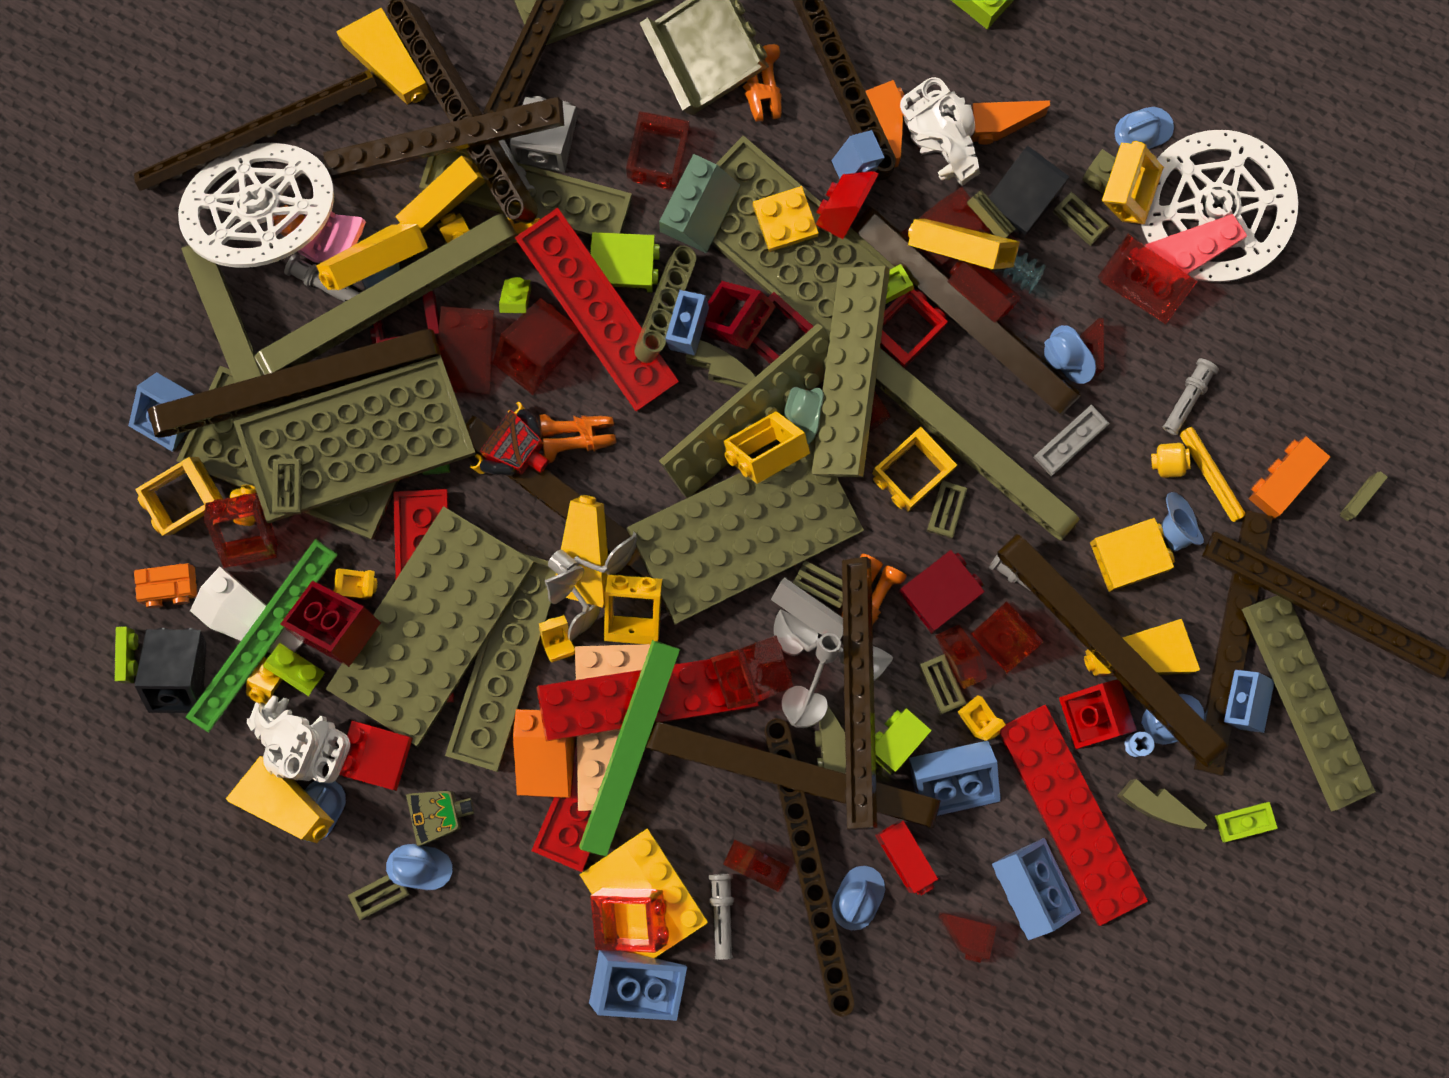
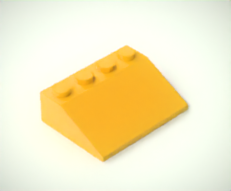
M649 829L644 830L607 855V857H604L579 874L629 953L655 958L708 923Z

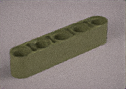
M688 246L677 247L666 263L635 346V355L641 362H653L666 344L665 338L679 290L685 291L696 262V254Z

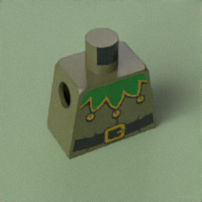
M454 791L406 795L417 846L427 845L461 830L460 817L475 814L472 799L456 801Z

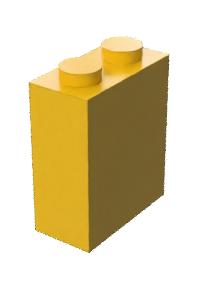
M1155 518L1097 537L1090 542L1109 592L1168 572L1174 568V555L1170 548H1166L1163 540L1165 538L1163 528L1160 523L1157 524Z

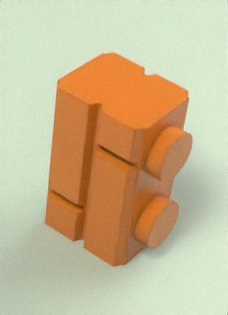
M189 563L134 571L136 600L143 605L146 604V608H159L163 606V602L173 601L174 605L190 603L189 599L197 597L195 567Z

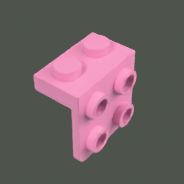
M331 211L325 226L318 235L298 252L312 262L322 263L357 244L363 233L366 221L361 217L337 215Z

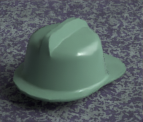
M793 387L790 390L784 414L790 422L805 432L809 445L818 430L824 394L820 388L808 391Z

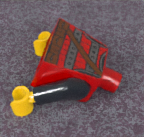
M520 402L516 403L519 407L518 410L515 412L508 411L506 417L480 450L483 457L479 454L475 455L479 463L476 466L470 465V468L477 473L507 476L518 473L522 475L528 466L541 473L548 465L549 459L538 453L543 447V442L541 440L542 431L537 418L528 412Z

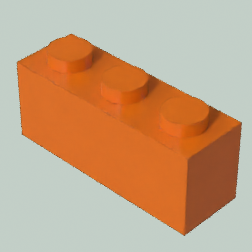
M1307 436L1300 441L1294 439L1284 450L1287 455L1282 461L1278 458L1268 468L1269 476L1265 480L1261 477L1251 488L1254 493L1249 497V500L1264 513L1273 516L1272 519L1283 513L1330 458L1327 453Z

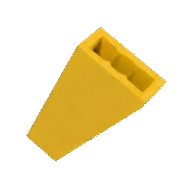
M382 8L336 31L342 45L406 104L411 102L417 103L423 100L426 94L429 93L425 80Z
M460 156L395 217L400 222L399 224H418L423 234L482 186L485 180L472 158Z
M914 219L908 232V237L910 238L908 245L990 269L1014 267L1020 244L1016 240L928 219Z
M418 224L390 225L318 264L316 267L319 271V279L327 290H341L426 250L428 246Z
M580 495V498L578 497L570 501L561 549L573 559L578 556L581 560L598 566H604L608 558L604 504L596 502V498L592 496ZM579 564V566L584 568V573L574 586L587 604L603 608L605 606L607 572L602 573ZM572 591L566 597L568 599L579 601Z
M1182 619L1123 637L1159 675L1190 674L1200 670ZM1089 650L1085 651L1087 656H1084V662L1089 672L1092 671L1094 676H1114Z
M263 756L257 759L226 798L228 802L302 840L318 843L323 839L334 823L329 815L294 779L277 778L274 774L271 775L264 766Z

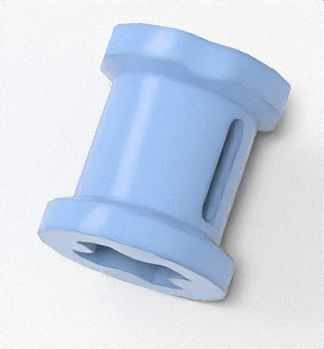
M1146 732L1131 734L1124 742L1125 750L1132 757L1149 755L1153 751L1154 740ZM1141 739V746L1144 749L1137 750V743L1134 741Z

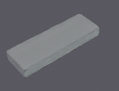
M1091 404L1033 458L1052 476L1110 423Z
M786 578L780 582L771 598L773 602L819 634L832 633L837 635L840 640L842 639L843 618Z

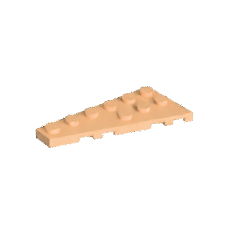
M651 644L576 646V680L642 670ZM620 730L577 737L578 811H592Z

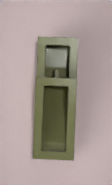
M701 340L695 355L686 354V364L708 369V380L742 389L756 377L736 358L724 350Z
M1137 779L1130 780L1117 796L1130 807L1160 822L1196 830L1205 829L1207 826L1167 790L1159 789L1154 794Z

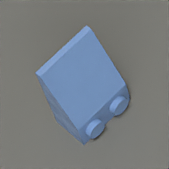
M599 950L589 1004L596 1014L601 1016L677 1021L687 966L629 952Z

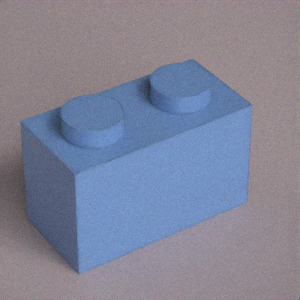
M870 130L850 136L831 161L840 179L842 174L876 171L878 169L877 166L885 157L873 131Z
M679 290L665 338L670 350L691 355L696 354L709 310L705 295Z
M1235 670L1224 722L1241 730L1264 733L1274 687L1273 679L1259 672Z

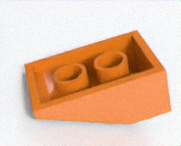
M516 709L513 743L517 795L570 798L576 737L546 742L541 711Z

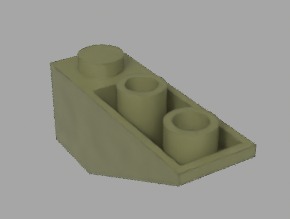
M827 706L826 714L819 722L820 731H815L816 747H821L822 758H817V766L846 774L845 732L830 707Z

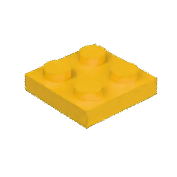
M802 186L753 201L752 206L769 252L818 237L819 233Z

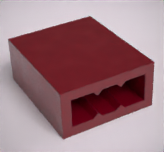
M952 550L948 551L899 590V594L931 634L985 592L982 589L984 584L976 574L971 575L965 567L967 563L959 553L954 554Z

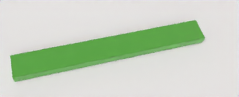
M316 539L312 542L186 716L188 720L208 733L284 630L280 623L312 580L318 583L338 554Z
M654 640L651 642L579 848L581 850L607 857L680 649Z

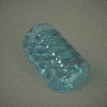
M1018 248L1014 267L1004 268L1003 277L1006 279L1013 274L1012 283L1016 284L1022 280L1020 289L1024 290L1031 286L1030 295L1044 275L1046 265L1043 264L1036 268L1037 259L1034 258L1028 263V253L1026 252L1019 257L1020 248ZM994 269V271H995L996 273H998L999 271L1002 270V269Z

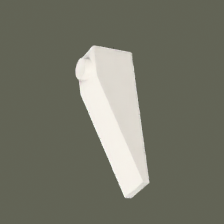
M219 566L201 586L190 611L209 628L241 641L267 605L228 571ZM284 628L268 652L272 653L279 643L296 652L303 642Z

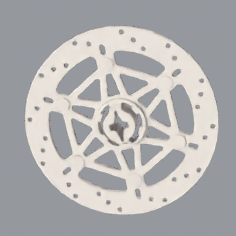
M1210 130L1195 133L1177 141L1157 158L1164 167L1159 180L1160 185L1157 186L1146 223L1141 224L1148 243L1168 237L1163 228V222L1172 221L1182 232L1187 230V228L1180 220H1198V226L1233 214L1232 204L1233 208H1235L1233 215L1247 234L1245 239L1231 247H1242L1246 252L1245 256L1225 262L1209 261L1188 274L1187 277L1206 282L1234 281L1260 271L1280 254L1289 241L1296 224L1298 194L1294 179L1287 165L1267 144L1250 135L1236 131ZM1240 148H1243L1242 154H1239ZM1225 150L1231 152V157L1228 161L1194 165L1190 160V157L1206 151ZM1179 157L1183 163H1180L1177 158ZM1246 159L1253 160L1266 172L1274 186L1273 190L1264 191L1243 166ZM1218 168L1224 169L1216 182H1213L1201 172ZM1176 169L1180 172L1182 178L1170 205L1160 206L1159 198L1162 187L1169 174ZM1233 169L1235 173L1232 186L1224 184L1223 180L1229 171ZM1195 175L1207 186L1199 190L1191 176ZM1240 175H1243L1255 192L1237 191ZM1185 183H1188L1195 198L1179 203L1178 199ZM1202 198H1203L1204 203H1205L1204 207H1203V203H1200ZM1241 198H1257L1259 202L1242 206ZM1214 203L1216 205L1221 203L1223 205L1222 209L1220 207L1214 208ZM1192 205L1195 208V214L1177 213V210ZM1268 206H1276L1277 215L1274 226L1266 240L1260 243L1254 237L1264 210ZM1258 209L1251 229H1249L1241 214ZM1253 249H1256L1259 255H1257Z
M261 143L247 148L241 147L233 150L225 158H217L210 162L189 183L179 205L180 229L188 245L198 255L210 262L238 268L267 265L296 253L318 235L325 226L333 208L334 186L329 172L323 163L304 149L281 143ZM261 161H276L288 164L284 169L251 167L252 163ZM232 170L237 171L214 194H206L211 186L222 176ZM302 173L307 175L312 183L314 192L312 199H302L295 179ZM261 175L274 177H272L265 183L261 184L256 176ZM250 177L254 184L246 186L245 179ZM280 181H282L281 184L277 187V189L271 188ZM239 182L240 191L238 193L225 194ZM289 185H292L295 198L282 196ZM234 201L233 205L224 204V203H219V202ZM280 203L293 205L290 207H279ZM201 209L211 210L217 228L211 235H207L201 227L199 217ZM218 210L231 212L224 223L220 221ZM288 214L280 223L274 226L273 217L275 215ZM307 214L304 221L293 232L282 239H277L276 236L297 216ZM236 219L241 220L239 223L231 227V225L235 222ZM267 222L268 230L264 232L259 224ZM250 224L253 225L257 232L238 233ZM228 240L262 242V245L256 248H232L224 244Z

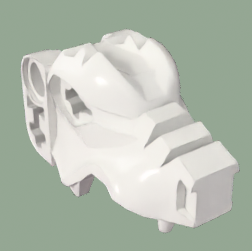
M936 77L927 79L907 93L900 102V108L904 115L905 124L911 132L912 141L921 148V154L942 153L945 160L949 163L937 172L940 180L943 181L954 177L963 186L975 176L977 177L980 174L979 164L973 142L970 138L975 131V121L971 105H965L964 98H959L955 91L950 92L945 83ZM936 84L941 87L942 91L934 90L927 94L929 86ZM920 92H922V94H923V96H924V97L921 98V99H920V95L918 94V93H920ZM911 100L914 104L908 108L907 102Z
M272 696L267 704L256 702L250 718H247V724L251 731L255 732L254 734L257 739H260L261 743L266 747L263 756L266 770L277 778H290L297 781H310L314 779L323 783H333L339 776L349 752V737L335 729L334 723L327 722L325 716H320L312 725H309V721L306 718L293 716L291 710H286L289 702L287 698H283L278 702V697ZM336 741H337V743L339 744V748H338V749H337V746H335ZM327 763L329 766V771L327 776L324 777L322 774V769L324 765Z

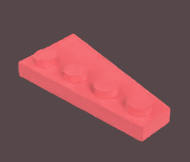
M1231 214L1128 250V253L1157 295L1245 239L1247 234L1235 216Z

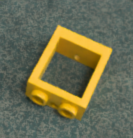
M1133 141L1131 144L1121 143L1102 201L1122 222L1145 224L1164 167L1156 159L1157 157L1150 152L1147 145L1138 141Z
M777 411L724 440L726 447L724 454L728 463L731 466L735 465L744 477H749L757 484L810 454L805 432ZM776 439L781 442L754 459L748 456Z
M920 427L876 466L872 474L875 476L873 480L882 490L886 488L892 494L891 499L898 508H905L909 512L942 480L952 473L957 464ZM915 444L941 472L913 498L909 499L884 471Z
M188 457L135 489L139 495L138 501L145 510H148L152 517V526L162 536L173 535L225 503L199 457ZM187 473L205 505L173 523L155 491Z
M608 575L605 590L604 641L651 644L652 640H659L662 579ZM614 596L654 599L653 619L614 616Z

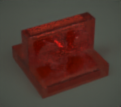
M1007 601L971 633L1006 673L1010 672L1044 642Z

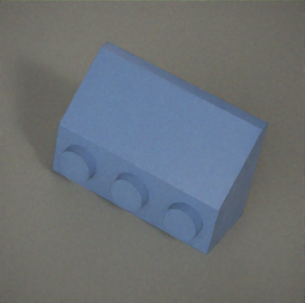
M988 740L909 758L915 793L941 801L937 816L1000 802L998 765Z
M1045 838L992 863L996 877L1000 881L1007 895L1008 902L1012 906L1019 920L1020 927L1028 940L1053 932L1081 914Z

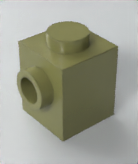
M1102 149L1087 169L1082 180L1103 194L1116 158Z

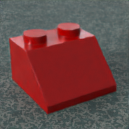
M870 171L842 174L838 184L832 182L826 193L829 200L823 199L816 211L820 217L815 225L843 239L879 173Z
M1118 679L1059 697L1075 749L1137 731L1121 682Z
M351 721L347 734L350 740V749L339 775L397 791L413 738Z

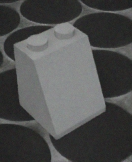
M534 96L533 98L525 97L523 105L547 99L540 96ZM563 101L565 126L511 138L510 148L515 161L536 168L565 173L577 121L576 106Z

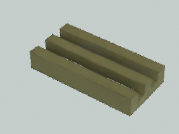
M982 190L967 202L995 236L1006 238L1015 230V227Z
M1072 192L1053 210L1055 215L1090 246L1109 227L1105 221ZM1070 201L1071 203H1073L1100 229L1096 230L1088 221H1086V219L1080 213L1075 211L1068 204V202ZM1063 209H1065L1073 218H1075L1084 228H1082V227H1081L1073 218H1071Z
M273 459V515H279V513L301 514V459ZM280 465H284V507H279ZM291 465H295L293 507H290Z
M1381 471L1371 475L1341 511L1340 516L1346 521L1351 520L1353 517L1355 518L1388 477Z
M942 480L927 532H933L940 536L943 535L950 539L953 538L967 492L966 487ZM945 488H948L950 491L938 528L934 525ZM955 491H958L960 495L948 531L944 528Z
M805 560L793 584L812 596L840 609L843 603L842 591L811 576L805 571L808 569L842 587V579ZM801 578L838 596V601L800 582Z
M945 654L919 665L940 714L966 704ZM939 662L942 663L958 699L955 703L938 668L937 663ZM929 666L932 667L938 683L948 703L947 706H944L940 694L929 672Z
M386 875L349 894L348 897L359 920H362L410 895L407 887L393 884L360 902L357 901V897L390 881L389 876ZM398 888L401 889V893L362 912L361 907Z

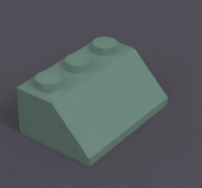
M693 154L659 221L660 232L707 253L740 188V184L717 164Z

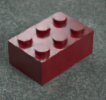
M313 580L280 623L281 626L301 642L347 667H350L381 624L364 606Z

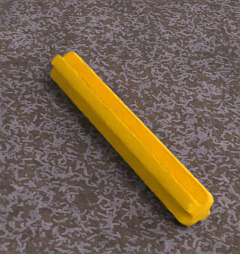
M1189 427L1180 433L1181 439L1187 449H1189L1190 454L1231 521L1234 522L1244 517L1245 511L1195 429Z

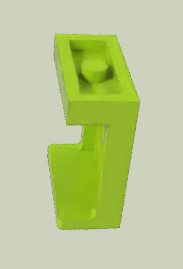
M592 232L591 256L613 287L646 288L647 292H653V285H658V269H654V260H659L660 244H655L654 235Z

